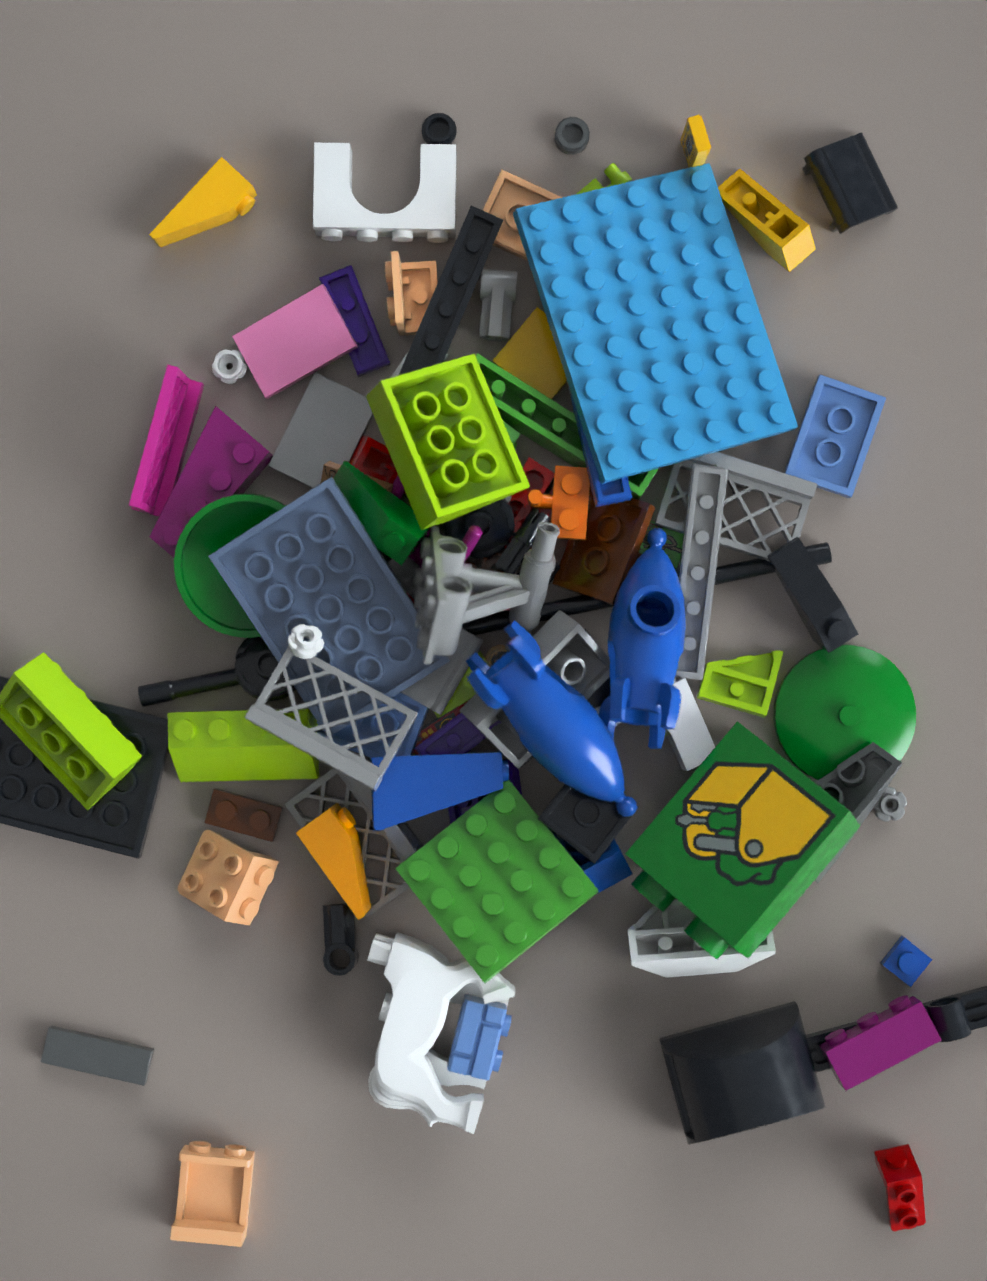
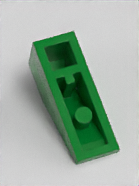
M345 460L334 476V481L365 527L375 546L402 566L417 549L422 538L425 537L430 528L421 530L413 509Z

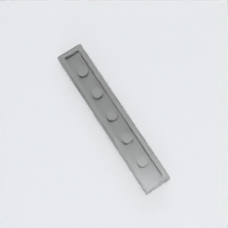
M692 464L678 577L684 595L686 622L684 652L679 658L675 675L678 678L703 680L729 468Z

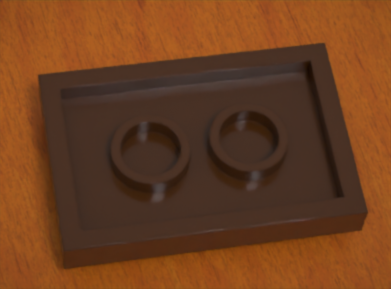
M590 485L586 540L569 539L560 562L561 568L556 573L552 584L614 605L617 591L628 571L635 563L656 507L634 498L630 501L595 507Z

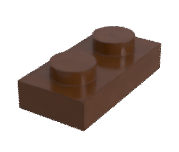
M215 788L204 823L273 842L283 807Z

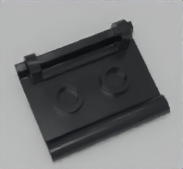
M862 132L818 148L804 158L806 165L802 170L805 176L811 174L833 219V222L829 225L832 232L838 230L839 234H842L854 226L884 214H890L898 209Z

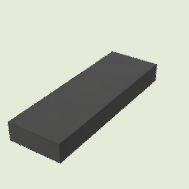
M51 1025L48 1028L41 1063L144 1086L147 1083L154 1048Z

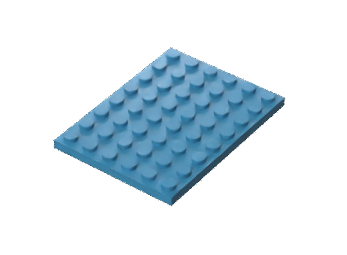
M710 163L515 209L513 217L601 484L789 432L798 427Z

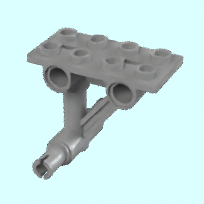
M549 522L537 524V532L532 549L525 553L519 575L472 568V564L464 563L467 552L466 544L456 538L441 536L438 526L431 527L429 538L423 537L421 541L420 558L423 559L422 568L416 567L413 577V589H416L414 608L418 609L415 627L419 629L417 649L423 651V663L432 664L434 655H453L457 649L463 623L510 609L508 616L510 623L515 620L531 634L532 629L539 625L540 613L546 599L551 573L554 571L556 564L553 551L560 533V528L557 525ZM509 635L505 643L507 651L510 650L507 644L512 640Z

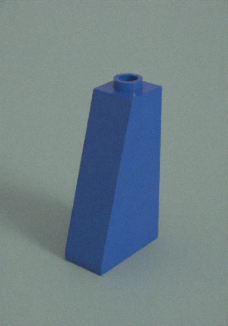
M502 752L394 756L382 777L383 780L377 791L375 792L371 789L373 830H383L503 789V781L509 780L508 760H502ZM371 757L370 763L379 767L384 757Z

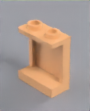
M192 1141L189 1145H184L179 1153L181 1167L176 1217L171 1226L170 1240L242 1247L247 1235L255 1151H246L245 1146L237 1144L226 1145L225 1148L211 1147L209 1142Z

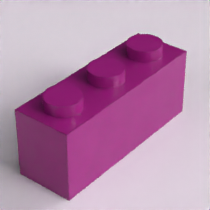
M907 995L898 997L888 1004L889 1009L879 1014H876V1012L868 1013L857 1020V1026L847 1031L838 1029L825 1037L826 1042L819 1045L838 1083L845 1091L942 1041L919 999L914 996L909 998Z

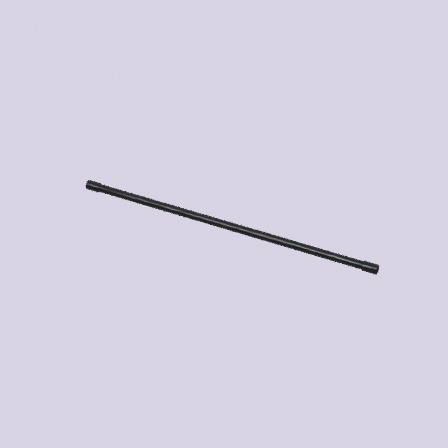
M828 542L805 546L817 565L832 562ZM760 558L716 567L714 585L775 573V570L770 561ZM584 595L547 602L542 606L540 622L550 620L559 610L570 616L613 607V605ZM509 611L494 613L463 623L462 628L474 635L504 630L510 624ZM232 668L175 681L166 680L138 687V694L142 707L173 701L179 697L240 684L236 679L235 670Z

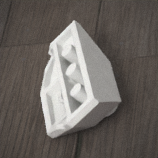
M674 900L665 912H662L654 905L627 931L631 966L666 978L738 972L774 955L776 952L773 931H771L749 958L729 946L718 960L715 959L684 932V929L696 915L678 900Z

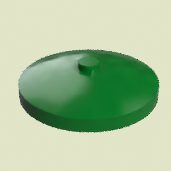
M243 493L226 496L213 501L199 510L183 529L177 542L174 556L176 584L186 606L208 627L234 637H261L212 563L209 555L284 508L286 505L280 501L258 494Z
M841 645L830 653L822 648L803 657L785 675L775 697L773 711L774 727L779 744L789 760L802 772L819 780L835 770L837 765L872 742L900 761L908 750L915 732L916 704L911 687L902 672L880 653L855 645Z

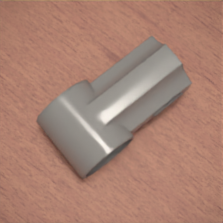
M482 269L480 291L482 312L479 326V337L481 339L499 342L509 341L512 303H515L518 272Z

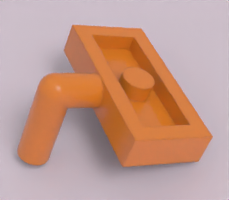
M555 465L553 494H542L539 490H532L528 494V504L535 508L552 509L551 523L560 528L557 538L586 540L590 489L587 468Z

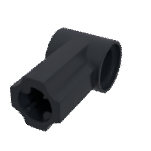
M346 903L323 905L324 967L329 973L342 976L350 972L358 963L359 954L356 948L355 915ZM335 949H344L348 952L350 963L347 967L335 965L332 959Z

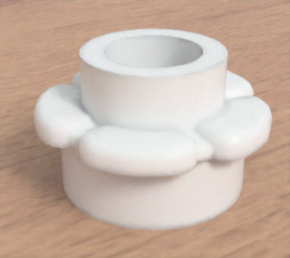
M225 349L218 352L215 356L212 371L217 378H221L223 383L232 384L238 378L244 377L247 365L244 363V358L239 351ZM229 363L233 365V368L230 370L226 368Z
M297 625L292 629V634L288 636V645L295 656L302 659L314 657L324 646V640L321 639L322 632L313 625ZM303 638H308L310 641H303Z

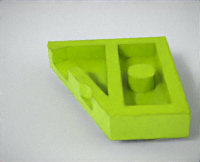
M776 650L771 653L755 656L747 655L732 660L708 662L704 668L703 680H701L697 698L765 718L770 706L784 651Z

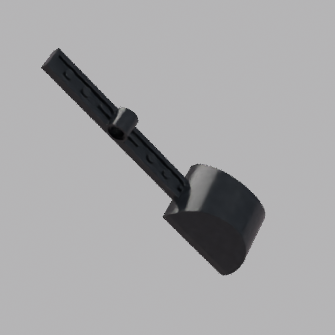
M987 986L922 1003L942 1040L940 1042L965 1038L971 1034V1030L987 1026ZM794 1001L660 1038L659 1041L687 1144L728 1136L825 1108L816 1072L831 1069L819 1045L826 1042L825 1037L838 1029L847 1031L857 1026V1021L806 1035L798 1005Z

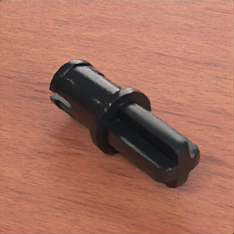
M535 507L530 509V513L518 531L511 533L510 536L513 538L496 563V567L501 572L515 574L523 562L525 553L532 549L537 532V524L540 522H550L551 518L543 512L540 513Z

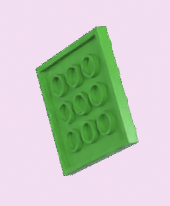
M509 780L503 782V789L489 793L395 868L485 984L599 892L548 827L537 819L539 816Z

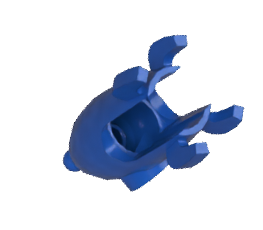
M653 528L648 532L647 542L650 548L638 557L617 591L608 632L611 692L610 696L603 701L599 711V716L613 738L616 722L650 726L648 742L650 749H662L665 730L675 729L680 711L681 693L676 686H673L679 658L684 652L686 631L684 595L676 570L668 555L662 550V546L666 544L667 535L660 528Z
M514 620L504 629L512 639L507 644L510 650L493 663L491 667L487 665L477 652L473 653L466 660L472 670L467 679L473 689L487 706L493 709H503L510 723L517 731L522 745L539 764L559 781L590 797L602 801L615 802L617 804V811L622 816L630 817L634 815L637 810V803L632 797L625 796L624 794L625 781L622 764L611 733L598 712L586 698L544 664L540 658L541 650L536 640Z

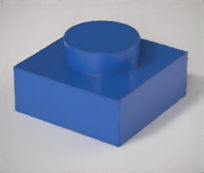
M901 936L880 963L911 987L932 959L908 939Z

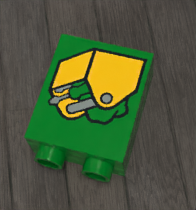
M737 721L625 854L643 869L631 885L662 912H665L672 902L677 899L696 915L684 929V932L704 950L718 960L724 951L731 946L749 958L860 825L850 810Z

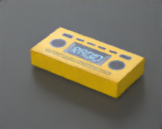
M699 114L687 118L680 139L689 168L704 165L711 149L702 116L700 117Z

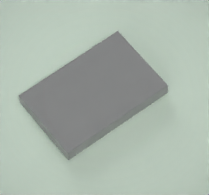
M315 372L268 466L311 488L318 486L321 482L323 466L326 462L332 461L340 465L345 460L350 462L361 437L364 435L373 417L366 396Z

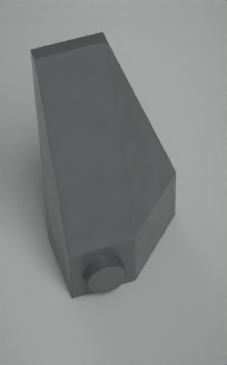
M872 742L837 765L835 770L813 782L850 810L861 826L903 764ZM855 833L814 880L815 882H820L840 857Z

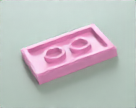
M323 284L232 336L260 390L267 399L358 348L326 286Z

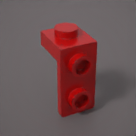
M909 1144L874 1151L875 1162L886 1188L891 1230L912 1229L916 1226L924 1225L926 1219L922 1175Z

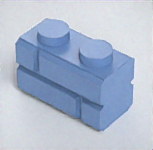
M464 994L449 1054L447 1070L483 1080H490L491 1072L499 1071L503 1050L497 1048L500 1036L507 1037L512 1015L506 1014V1004L497 1001L484 1004L483 998Z

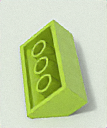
M45 652L15 671L0 692V718L87 811L127 775L142 757L134 744L113 726L110 719L96 708L87 698L84 691L77 687L63 673L61 667L52 661Z
M309 708L298 710L302 725L307 728L318 726L317 720ZM248 710L167 713L168 749L180 782L319 779L318 759L244 718ZM294 712L284 714L296 721Z

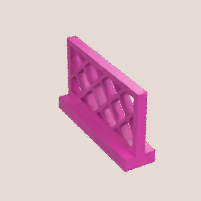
M167 365L129 502L132 510L157 517L160 516L179 479L204 388L202 382L189 379L175 366Z

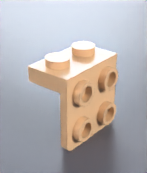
M391 251V261H385L388 291H393L394 297H387L390 325L397 326L399 336L416 335L438 284L436 261L401 263L399 251Z
M205 830L178 885V892L223 921L250 926L253 918L259 911V905L266 889L274 878V872L279 861L268 855L248 851L215 831Z

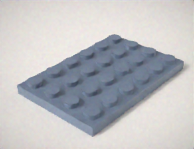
M332 477L209 555L212 563L278 663L289 646L288 636L292 634V629L300 624L306 626L313 625L322 632L321 639L324 640V646L315 657L390 698L450 661L448 656L434 655L432 664L423 663V651L417 649L419 629L415 627L418 609L414 608V603L371 540L365 527ZM303 638V641H310L308 638ZM293 655L287 666L290 680L310 675L307 661ZM313 665L315 673L324 671ZM328 675L317 678L322 698L342 692L337 677ZM312 680L294 685L305 703L317 700ZM344 682L346 691L355 689V687ZM361 692L348 696L353 716L374 709L371 697L366 693ZM344 698L323 703L328 723L349 717ZM376 699L377 706L383 704ZM319 705L309 707L319 725H323L324 722ZM351 722L330 728L331 734L337 733L351 724Z

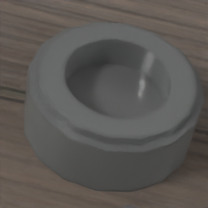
M578 117L565 118L556 127V145L560 151L566 154L575 155L581 153L589 143L590 131L588 125Z

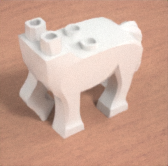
M399 932L396 933L395 938L376 933L367 961L386 966L384 976L391 983L393 994L386 992L378 1020L384 1021L385 1024L376 1051L375 1066L371 1070L368 1079L369 1093L375 1102L385 1108L411 1109L418 1112L424 1117L430 1127L436 1122H443L474 1134L483 1105L484 1094L471 1093L465 1096L454 1097L448 1095L441 1085H471L484 1089L487 1080L450 1072L447 1070L449 1058L443 1057L432 1050L431 1047L444 1025L449 1002L462 1005L464 994L483 998L484 1004L497 1001L507 1006L509 998L515 995V986L500 973L485 984L465 958L449 962L432 945Z

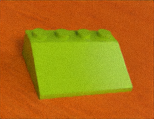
M475 354L382 380L366 395L421 530L453 520L530 487Z

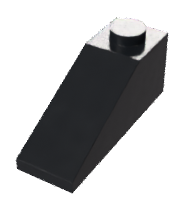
M798 537L767 555L815 643L830 653L859 634L844 605Z

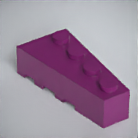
M215 406L149 537L174 558L179 537L190 519L199 510L215 500L234 494H243L268 466L273 455Z

